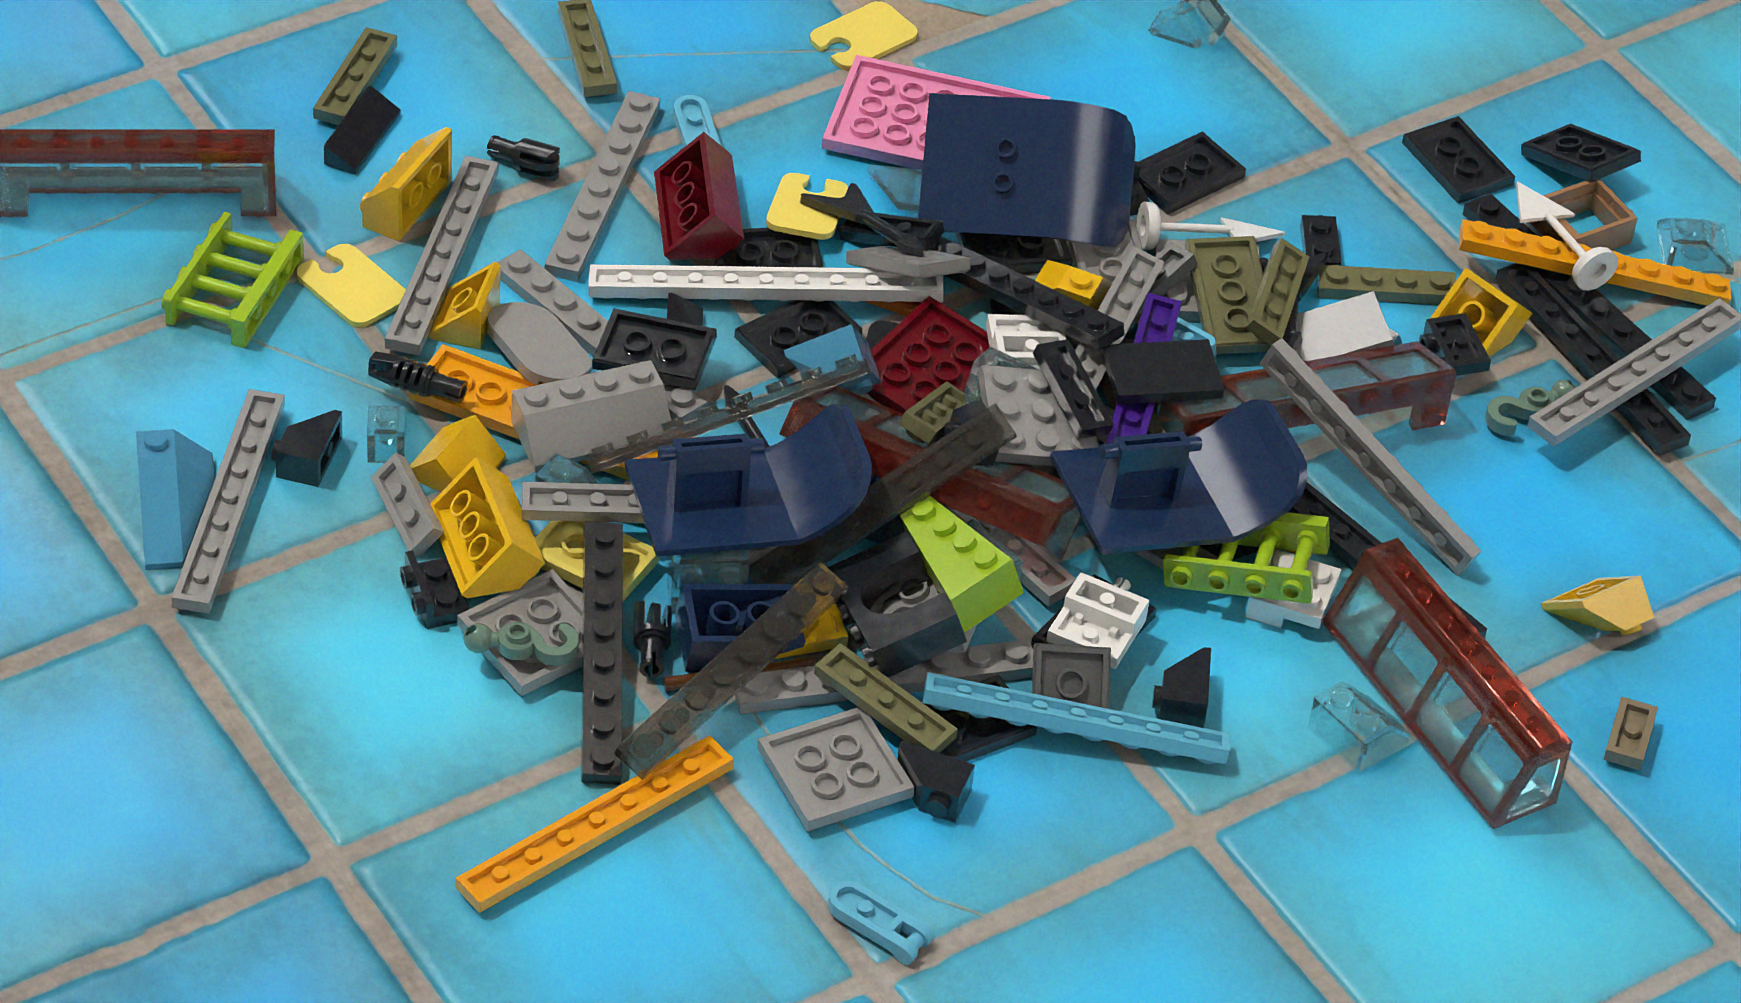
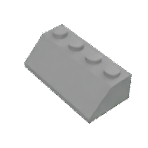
M651 360L512 390L511 423L535 472L660 444L674 439V430L664 385Z

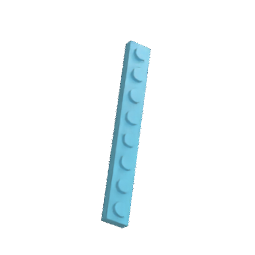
M927 672L922 703L930 704L938 710L947 711L955 709L968 712L977 718L994 717L1004 719L1016 726L1029 724L1044 727L1047 731L1056 734L1068 732L1082 735L1085 739L1091 741L1108 740L1118 742L1130 749L1142 747L1157 750L1165 756L1174 757L1182 755L1192 757L1204 764H1227L1230 752L1229 733Z

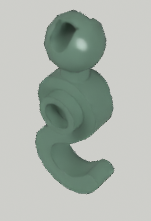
M1568 379L1559 380L1554 383L1550 392L1541 387H1530L1521 392L1519 399L1512 396L1495 397L1487 406L1485 421L1494 432L1513 436L1516 431L1517 421L1502 416V413L1529 420L1531 415L1575 389L1576 386Z
M523 622L508 623L499 632L492 631L485 624L476 623L467 627L463 636L465 646L472 652L482 653L490 649V647H498L499 652L508 659L524 660L534 654L537 660L551 666H562L570 663L576 658L579 651L578 633L566 623L559 625V640L564 643L560 647H552L546 644L541 634L532 626Z

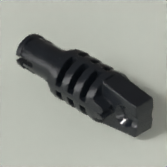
M377 351L369 358L368 375L391 387H399L403 391L409 390L410 393H418L422 397L440 396L459 404L463 402L468 389L466 388L468 385L467 381L441 374L435 366L426 365L423 362L417 363L416 360L407 359L404 356Z

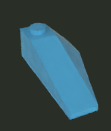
M174 429L136 431L145 570L181 568L184 565L197 524L203 514L205 503L215 481L213 454Z

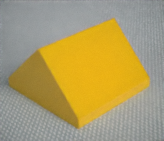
M496 261L448 288L429 332V338L481 350L487 335L488 315L493 308L500 304L501 266Z
M472 415L444 426L410 464V467L419 483L442 492L476 456L498 469L506 460V453L477 416Z

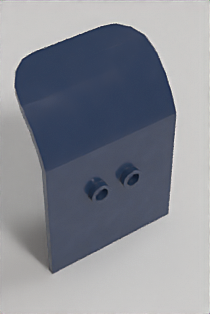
M929 93L918 218L942 221L945 232L1051 238L1093 246L1115 247L1123 241L1128 231L1136 148L1132 125L1126 115L1114 109L1073 101Z
M1262 399L1249 400L1238 405L1214 424L1189 437H1186L1184 431L1115 437L1112 444H1102L1097 448L1051 451L1050 453L1051 461L1102 555L1235 542L1263 529L1287 513L1303 495L1307 482V463L1302 451L1275 406L1269 400Z
M847 405L828 406L796 433L765 448L763 438L749 439L747 433L672 439V445L658 446V457L625 460L624 464L656 557L800 545L834 528L855 511L867 494L872 470L870 455L852 412Z

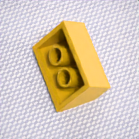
M445 127L416 141L407 152H403L399 156L397 163L390 171L385 172L381 176L379 183L372 191L365 193L360 203L362 227L396 241L401 240L452 182V129Z

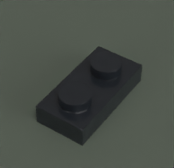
M1302 215L1300 229L1303 253L1309 256V260L1319 253H1326L1327 262L1325 265L1341 266L1336 216Z

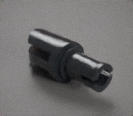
M493 135L488 141L487 149H492L487 151L488 156L512 162L515 170L551 181L559 178L560 171L558 166L560 165V157L558 154L560 153V147L529 138H523L519 142H514L497 135Z
M637 601L635 604L634 645L641 651L639 671L645 677L648 676V665H651V678L659 677L664 672L663 652L671 645L672 607L670 605H666L661 621L660 603L652 602L645 624V601Z

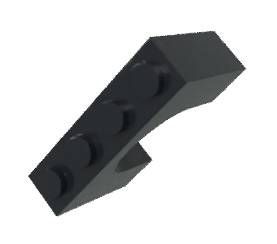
M908 531L825 568L830 579V583L826 584L825 588L833 603L837 605L844 625L852 624L848 627L857 647L864 645L860 650L869 667L876 666L878 671L889 678L967 642L958 615L945 593L901 612L890 614L875 612L888 598L930 579L920 551Z

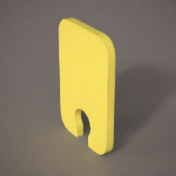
M875 1L814 29L810 34V43L819 52L828 49L832 43L841 42L850 47L848 51L832 55L830 61L838 68L850 71L856 55L879 59L913 43L917 39L918 31L910 21L889 4Z
M800 173L784 175L766 217L767 227L777 232L821 240L831 238L835 233L840 217L800 203L801 194L807 193L841 198L845 196L848 185L841 181L826 179L825 191L812 193L804 189L808 186L810 175Z
M339 244L326 251L327 258L332 262L339 263L343 267L339 272L325 273L321 271L319 264L313 259L301 264L297 269L298 281L353 327H367L395 312L406 291L403 286L350 244Z

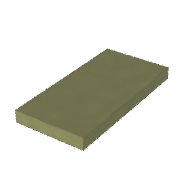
M1255 237L1186 239L1185 250L1193 253L1198 263L1190 271L1201 327L1203 331L1215 338L1217 354L1268 352L1271 345L1264 340L1258 339L1252 332L1246 329L1263 278Z

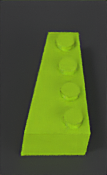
M931 496L916 503L912 508L900 515L905 531H908L920 551L927 573L931 577L939 594H946L958 615L964 633L1024 593L1013 560Z

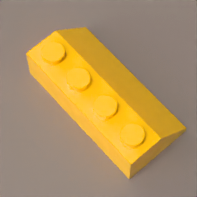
M476 456L430 503L444 531L439 539L462 596L472 598L518 590L530 578H533L545 564L527 520H522V508L509 477Z

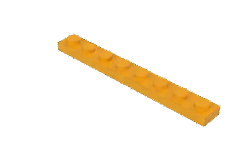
M1462 219L1459 228V250L1568 275H1572L1573 267L1579 259L1566 242L1555 240L1549 236H1536L1523 233L1517 229H1505L1488 225L1482 221H1469ZM1579 244L1586 252L1592 249L1584 244ZM1612 251L1618 258V266L1613 276L1606 282L1608 284L1706 306L1719 298L1728 305L1730 304L1731 289L1730 279L1723 278L1713 273L1705 274L1692 271L1683 266L1674 267L1656 263L1651 259L1625 256L1619 252Z
M709 735L456 877L455 888L481 913L733 770L734 758Z

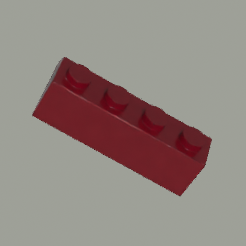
M703 132L654 171L664 256L669 260L718 259V257L723 256L726 252L735 249L744 239L732 154Z

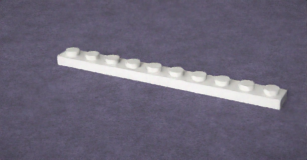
M590 265L588 289L589 297L604 299L668 298V293H674L684 299L813 300L817 302L829 300L850 302L884 301L889 303L906 301L922 303L928 296L943 302V275L918 279L868 268Z

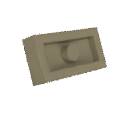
M1621 696L1603 760L1641 770L1658 707Z

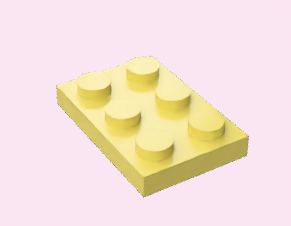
M550 521L535 537L545 562L541 569L546 571L553 569L560 578L583 589V530L585 522ZM623 533V601L660 561V557H656L652 546Z

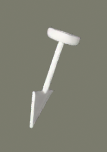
M1517 181L1516 191L1520 223L1546 220L1579 257L1573 267L1572 277L1574 283L1580 289L1590 291L1605 284L1617 269V256L1607 247H1596L1586 252L1557 220L1572 218L1575 216V213Z
M1153 202L1141 203L1136 225L1143 250H1152L1157 246L1161 231L1229 234L1231 237L1254 236L1256 242L1285 236L1284 231L1222 217L1220 218L1222 225L1161 222L1160 210Z

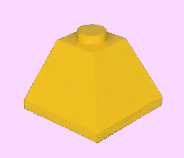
M1051 260L1046 261L1035 281L1095 310L1099 309L1112 285V282L1104 277Z
M1465 267L1430 318L1466 313L1488 356L1491 357L1513 342L1532 315V312Z
M1641 576L1597 578L1541 603L1544 611L1602 631H1620L1621 635L1640 631L1642 629L1641 623L1655 618Z

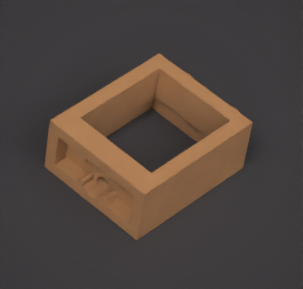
M1601 179L1594 182L1584 181L1543 195L1575 214L1591 210L1604 224V226L1579 234L1564 218L1557 219L1579 244H1584L1590 248L1607 247L1610 250H1614L1632 243L1638 218ZM1546 220L1526 222V226L1537 236H1549L1555 240L1565 242Z

